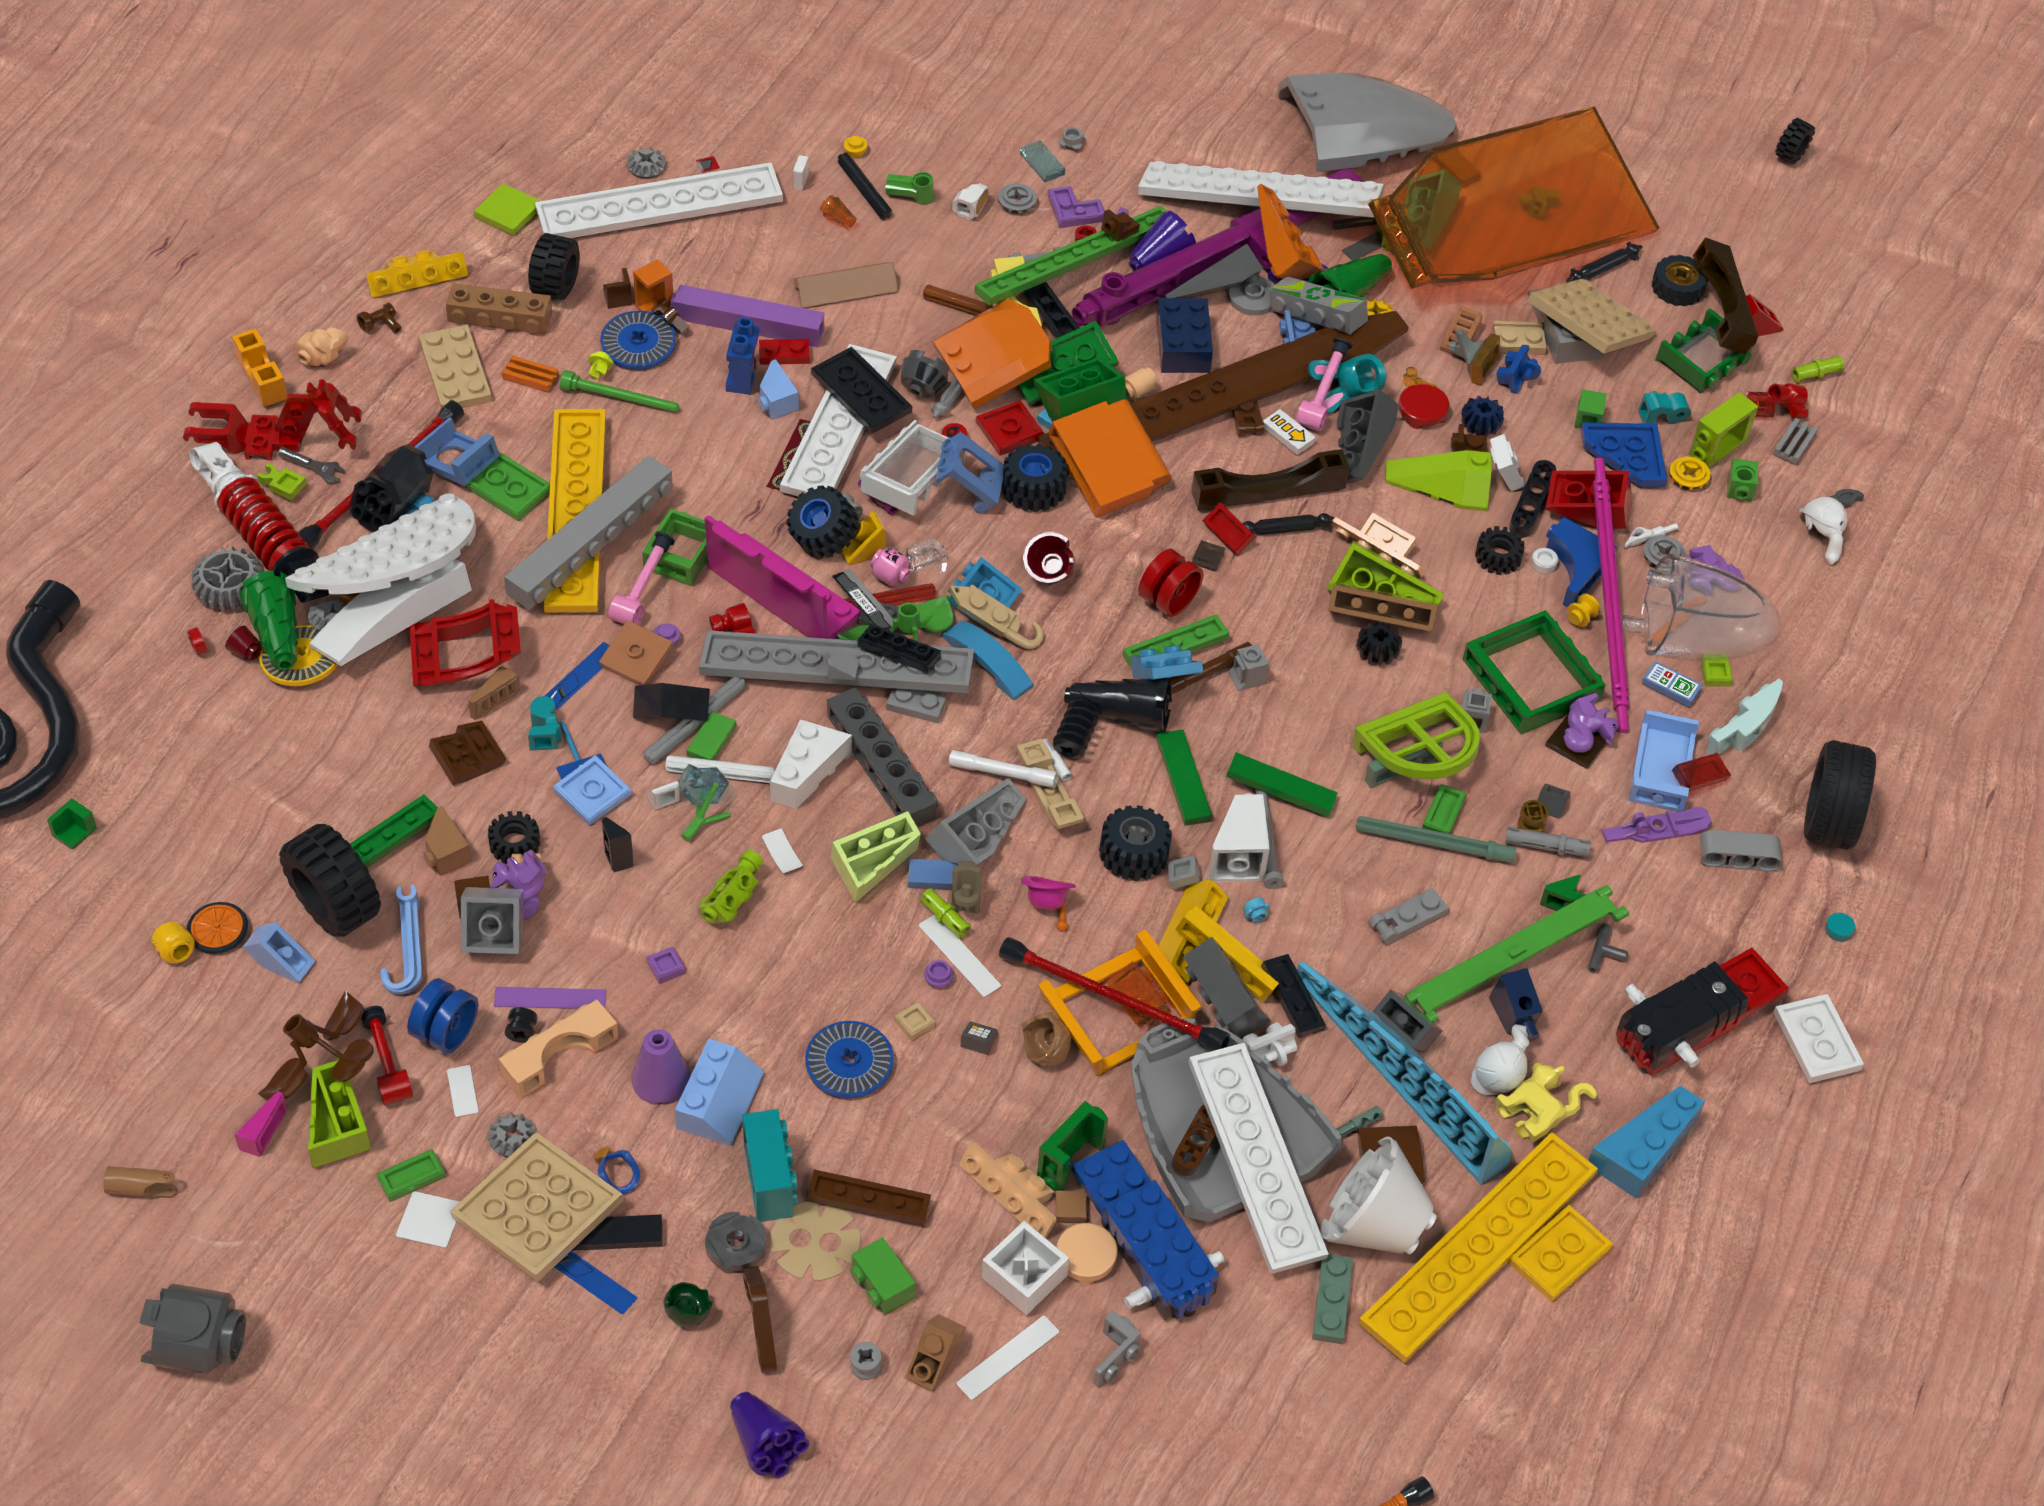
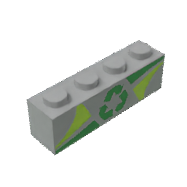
M1289 276L1269 289L1271 311L1284 314V310H1290L1291 317L1348 334L1353 333L1368 321L1367 300L1361 297Z

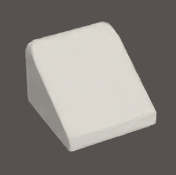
M677 781L651 790L647 794L654 810L680 801L679 783Z

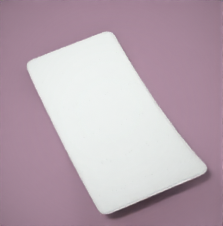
M782 829L762 835L766 847L782 873L803 866Z

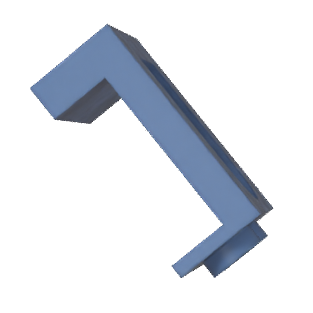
M450 417L415 446V448L425 452L427 457L425 463L427 467L431 466L434 473L463 486L468 484L500 456L494 436L486 433L479 440L468 437L456 431L453 420ZM455 448L464 451L451 463V466L438 460L440 453L445 450Z
M962 432L952 438H947L941 446L942 452L937 465L938 471L935 481L939 483L949 476L976 495L973 509L982 514L999 502L1004 464ZM961 450L969 452L987 466L980 471L979 478L963 466L960 460Z

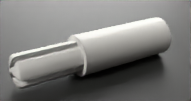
M1043 739L1053 758L1052 765L1055 771L1058 772V776L1062 781H1068L1072 777L1071 771L1049 740Z

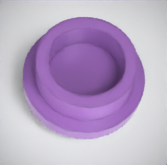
M661 624L654 630V633L672 641L674 646H676L680 639V631L675 625Z
M935 960L926 967L924 977L930 986L942 988L951 983L953 970L947 962Z

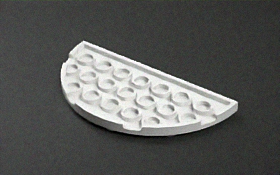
M454 494L441 495L438 500L420 506L419 510L411 514L402 515L399 517V520L379 527L378 531L370 535L361 536L358 538V541L338 548L337 552L329 556L320 557L315 563L307 567L297 569L294 574L285 578L287 588L307 593H313L315 589H328L329 594H351L389 588L392 581L408 577L409 581L428 575L461 555L460 549L463 546H470L476 534L473 510L465 501Z

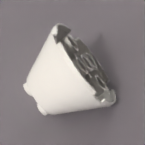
M1385 1137L1378 1142L1382 1146L1375 1152L1369 1149L1346 1176L1329 1205L1334 1210L1329 1221L1325 1218L1323 1219L1320 1233L1322 1238L1328 1242L1399 1254L1406 1252L1410 1255L1419 1244L1418 1237L1424 1229L1428 1230L1431 1228L1437 1215L1433 1213V1203L1397 1141L1391 1137Z

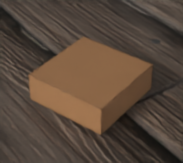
M1056 1191V1222L1086 1223V1192Z

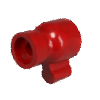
M1787 383L1785 385L1772 384L1768 388L1767 399L1770 403L1781 404L1783 407L1789 408L1790 415L1794 418L1806 419L1809 412L1805 408L1808 392L1805 386Z
M745 603L727 608L724 615L715 614L709 616L712 631L726 632L731 630L737 633L755 634Z

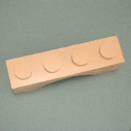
M598 1000L585 1004L569 1017L556 1021L552 1027L541 1034H535L526 1043L516 1049H510L498 1059L500 1074L521 1099L545 1084L544 1068L547 1061L555 1053L567 1048H582L596 1053L619 1039L617 1022Z

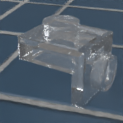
M934 537L906 548V557L909 558V569H911V572L933 563L941 573L946 571V564L949 558L948 552L943 545H939Z

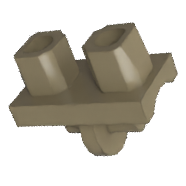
M960 861L958 862V867L953 866L951 903L955 906L956 912L963 910L980 913L981 867H975V862Z

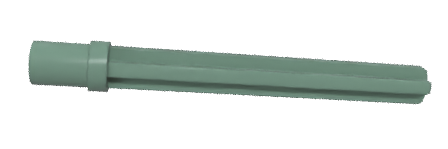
M1359 816L1356 824V830L1360 832L1481 856L1491 861L1497 860L1513 864L1516 847L1497 844L1495 841L1489 840V842L1364 816Z

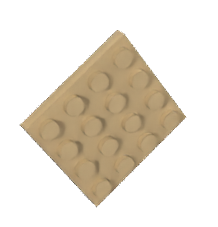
M1578 279L1532 292L1527 300L1534 307L1603 354L1652 339L1656 332L1654 328L1649 326L1650 323L1647 320L1636 317L1630 313L1629 308L1624 305H1618L1611 300L1610 295L1599 292L1585 279Z
M535 1132L460 1201L450 1213L454 1220L539 1282L616 1209L624 1199L621 1192L542 1135Z

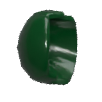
M686 1282L673 1285L664 1298V1308L668 1318L676 1325L686 1327L701 1324L709 1315L713 1305V1301L709 1300L708 1290L700 1289L698 1286Z

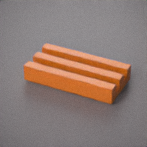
M513 355L510 358V363L506 364V369H503L501 372L502 379L546 392L550 391L559 376V371L556 368Z

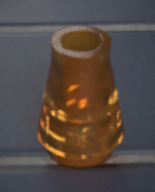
M828 196L820 207L824 217L845 226L847 229L851 228L856 222L857 218L839 197Z

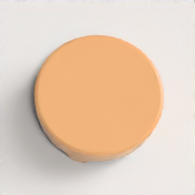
M1092 1223L1073 1225L1061 1234L1057 1243V1248L1069 1257L1068 1276L1076 1279L1082 1285H1090L1094 1281L1102 1279L1115 1266L1117 1259L1116 1241L1105 1228Z

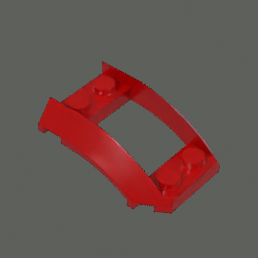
M489 599L488 604L466 613L431 618V622L415 623L409 627L413 686L445 684L469 679L493 670L521 654L517 607L507 604V607L495 603L494 599ZM491 627L492 656L470 665L440 670L438 642L467 637Z

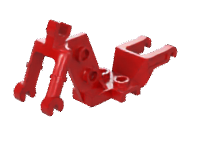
M320 379L318 388H315L311 382L308 383L306 390L308 394H288L279 417L276 415H252L250 424L234 404L192 402L188 411L190 416H194L195 412H199L201 418L225 419L228 421V425L222 429L187 427L184 430L183 439L188 441L190 437H193L196 443L210 444L218 442L231 453L245 451L246 460H251L252 456H266V460L272 461L273 452L279 451L281 447L294 452H300L301 443L313 415L318 412L327 423L329 430L333 431L339 438L338 446L340 449H344L345 444H349L350 448L354 450L357 446V437L348 431L343 425V421H340L336 416L334 410L335 407L339 410L345 422H349L350 417H354L357 423L361 421L362 411L356 406H350L347 398L341 395L333 384L326 383L325 380Z

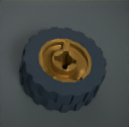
M1670 255L1657 263L1652 279L1653 292L1658 295V298L1666 303L1673 304L1674 306H1687L1701 300L1704 296L1708 279L1701 271L1696 269L1694 259L1691 257Z

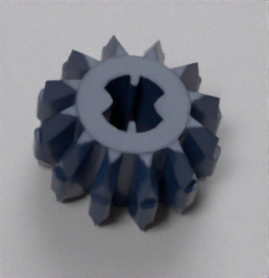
M1479 395L1476 399L1469 398L1461 412V421L1464 427L1467 428V433L1475 432L1476 435L1483 434L1487 437L1490 433L1496 434L1501 425H1503V406L1498 404V400L1491 401L1489 396L1486 399Z

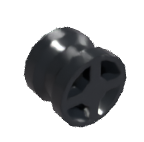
M523 1007L511 1009L508 1014L510 1023L505 1028V1036L512 1041L526 1043L535 1033L533 1026L537 1024V1014L531 1009Z

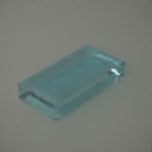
M1041 140L1020 148V155L1045 183L1065 175L1064 166Z

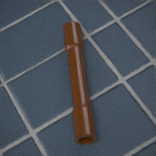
M1243 643L1227 651L1225 654L1202 664L1203 672L1169 678L1172 682V694L1234 665L1237 650L1252 646L1251 643Z

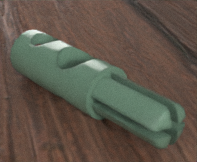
M1375 1106L1352 1118L1348 1123L1338 1127L1336 1130L1344 1137L1353 1131L1356 1132L1358 1128H1364L1381 1119L1383 1112L1380 1107Z

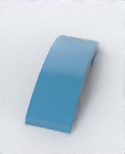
M961 620L942 633V638L952 647L974 649V659L996 678L995 685L1013 701L1033 687V682L1015 658L998 641L979 627Z

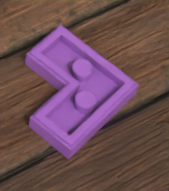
M1071 186L1048 189V198L1059 228L1103 222L1104 208L1100 199L1077 202Z

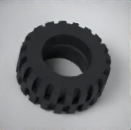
M316 824L283 845L279 853V860L283 866L284 875L287 877L288 883L294 890L299 902L301 901L304 909L313 917L318 925L322 926L324 931L332 936L344 937L377 916L381 901L379 900V892L375 887L376 884L358 853L352 849L351 844L338 831H335L332 826Z

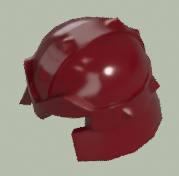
M1051 531L1040 533L1032 538L1025 547L1023 554L1024 567L1029 575L1037 581L1052 585L1066 580L1073 575L1075 557L1069 548V539L1061 533Z

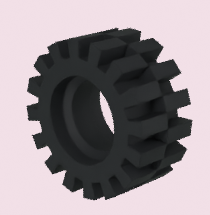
M1798 117L1793 119L1788 124L1787 129L1783 131V136L1779 139L1780 142L1775 150L1776 155L1791 164H1795L1797 160L1801 159V155L1805 154L1806 148L1808 149L1810 146L1809 143L1813 140L1812 136L1815 134V126Z
M1494 526V530L1487 528L1486 533L1484 531L1481 533L1475 557H1477V563H1481L1482 569L1488 567L1489 573L1496 570V575H1501L1502 571L1506 575L1510 574V570L1513 572L1517 570V566L1521 565L1525 543L1524 540L1521 541L1522 537L1520 534L1515 536V530L1512 529L1508 532V527L1503 526V530H1499V526ZM1491 548H1503L1509 553H1497Z
M508 811L507 817H504L502 813L498 815L499 821L495 818L492 820V826L489 825L488 839L490 851L492 854L494 853V858L497 860L501 858V861L506 864L507 859L511 858L512 854L523 855L529 850L538 853V846H540L539 828L534 818L531 820V815L527 813L523 817L521 811H517L516 815H513L512 811ZM512 833H520L525 836L524 839L515 843L503 840L505 836Z

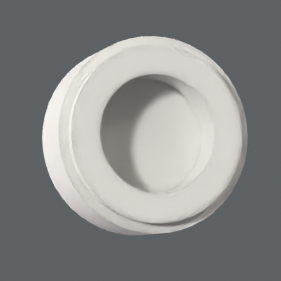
M1548 548L1535 550L1531 559L1533 569L1544 574L1553 572L1558 563L1557 554Z

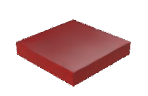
M1021 400L976 416L977 425L999 456L1014 451L1017 447H1025L1028 444L1038 442V436L1045 434Z

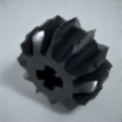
M1380 621L1376 625L1368 622L1367 626L1361 628L1356 647L1360 651V658H1368V664L1374 661L1378 663L1379 667L1383 662L1390 665L1393 659H1397L1400 654L1402 637L1399 636L1398 629H1391L1390 623L1384 626L1381 625Z

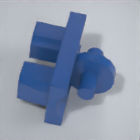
M1522 345L1518 352L1508 351L1505 356L1506 367H1499L1496 373L1498 383L1509 385L1511 393H1518L1524 380L1537 379L1541 374V367L1536 359L1531 360L1528 356L1529 345Z

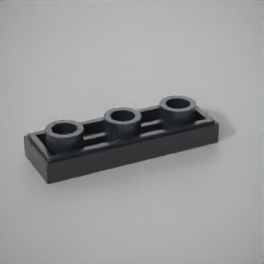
M873 624L857 640L858 647L925 673H929L941 658V650Z

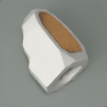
M978 183L962 189L953 200L952 210L957 216L967 220L977 217L987 201L989 187Z

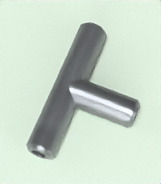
M1602 924L1588 964L1590 972L1595 973L1599 971L1603 955L1623 962L1627 959L1628 951L1607 945L1612 930L1609 924Z

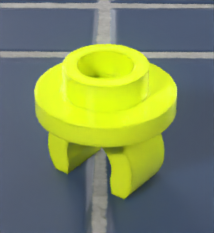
M599 351L590 354L588 361L592 366L589 370V375L598 379L600 374L604 376L607 370L612 369L614 362L607 353Z

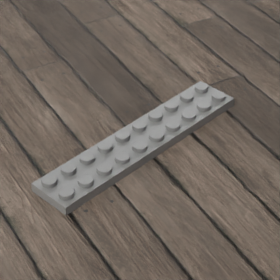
M707 631L699 664V675L969 693L974 649L931 646L941 650V658L929 673H925L858 647L857 641ZM832 647L839 648L860 660L855 681L828 679V661Z

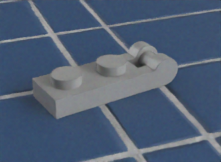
M1432 888L1384 913L1375 914L1370 918L1368 924L1373 930H1378L1381 934L1380 939L1384 944L1388 945L1447 915L1449 907Z

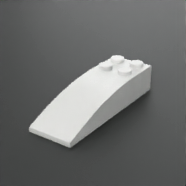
M455 559L444 567L418 579L409 581L408 577L392 581L389 588L361 592L326 624L310 642V647L340 666L348 663L472 591L465 564Z

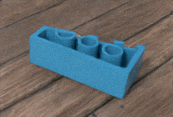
M1678 1086L1594 1146L1588 1161L1598 1168V1174L1637 1199L1697 1122L1705 1101L1684 1087Z

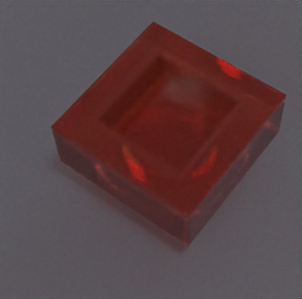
M1747 392L1746 397L1759 406L1755 417H1774L1775 404L1768 401L1767 392Z

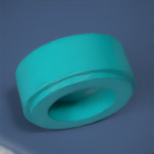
M1844 913L1830 915L1825 925L1827 935L1836 941L1850 939L1855 930L1854 920Z

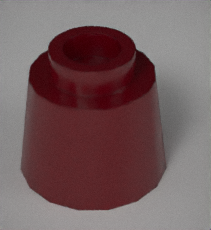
M240 626L234 630L225 644V649L244 660L256 659L262 650L260 641L246 626Z

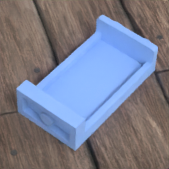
M1646 710L1639 735L1628 801L1676 812L1684 810L1688 798V782L1699 721L1659 711Z

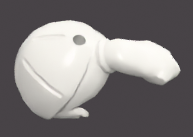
M1819 497L1810 501L1804 508H1799L1798 512L1805 513L1806 526H1809L1808 530L1814 525L1818 532L1829 537L1825 559L1829 565H1832L1839 560L1842 553V533L1847 526V512L1838 500L1832 497Z
M1515 1024L1511 1032L1514 1041H1500L1490 1047L1487 1046L1479 1056L1471 1077V1084L1477 1092L1486 1096L1507 1093L1515 1089L1524 1080L1528 1068L1527 1057L1524 1052L1529 1045L1527 1038L1529 1035L1526 1031V1026Z

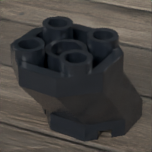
M407 444L387 453L364 480L354 485L350 503L352 506L350 509L352 517L358 520L360 525L376 532L379 527L391 524L399 520V517L405 515L422 494L428 493L430 489L433 471L431 466L427 467L425 463L427 459L425 452Z

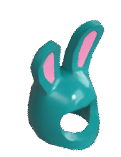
M1373 354L1358 355L1340 363L1334 376L1338 381L1339 387L1327 392L1322 405L1329 409V414L1340 407L1342 400L1377 390L1382 391L1387 378L1384 364ZM1311 361L1308 367L1309 376L1314 380H1322L1330 361ZM1371 366L1376 372V381L1374 380Z

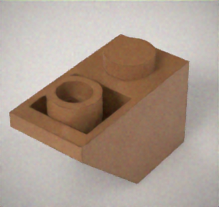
M940 1314L929 1320L925 1325L905 1378L931 1391L935 1390L956 1354L966 1327Z

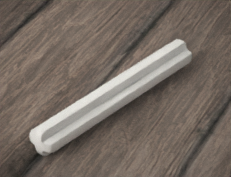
M673 755L667 756L665 768L669 772L770 783L775 772L774 768L769 766Z

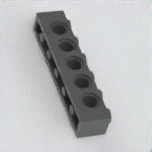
M855 687L827 699V717L837 731L852 735L853 755L895 816L908 811L917 827L935 820L936 807L938 806L935 794L932 791L929 792L924 786L921 774L913 770L905 752L901 753L893 734L887 733L881 717L878 714L875 715L871 710L868 698L865 695L862 696Z

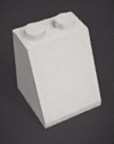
M1247 793L1235 795L1212 847L1208 879H1212L1214 882H1264L1270 848L1263 794L1253 795Z

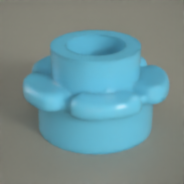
M1262 897L1254 898L1243 906L1246 920H1252L1254 923L1264 920L1268 916L1267 910L1270 909V904L1265 903Z

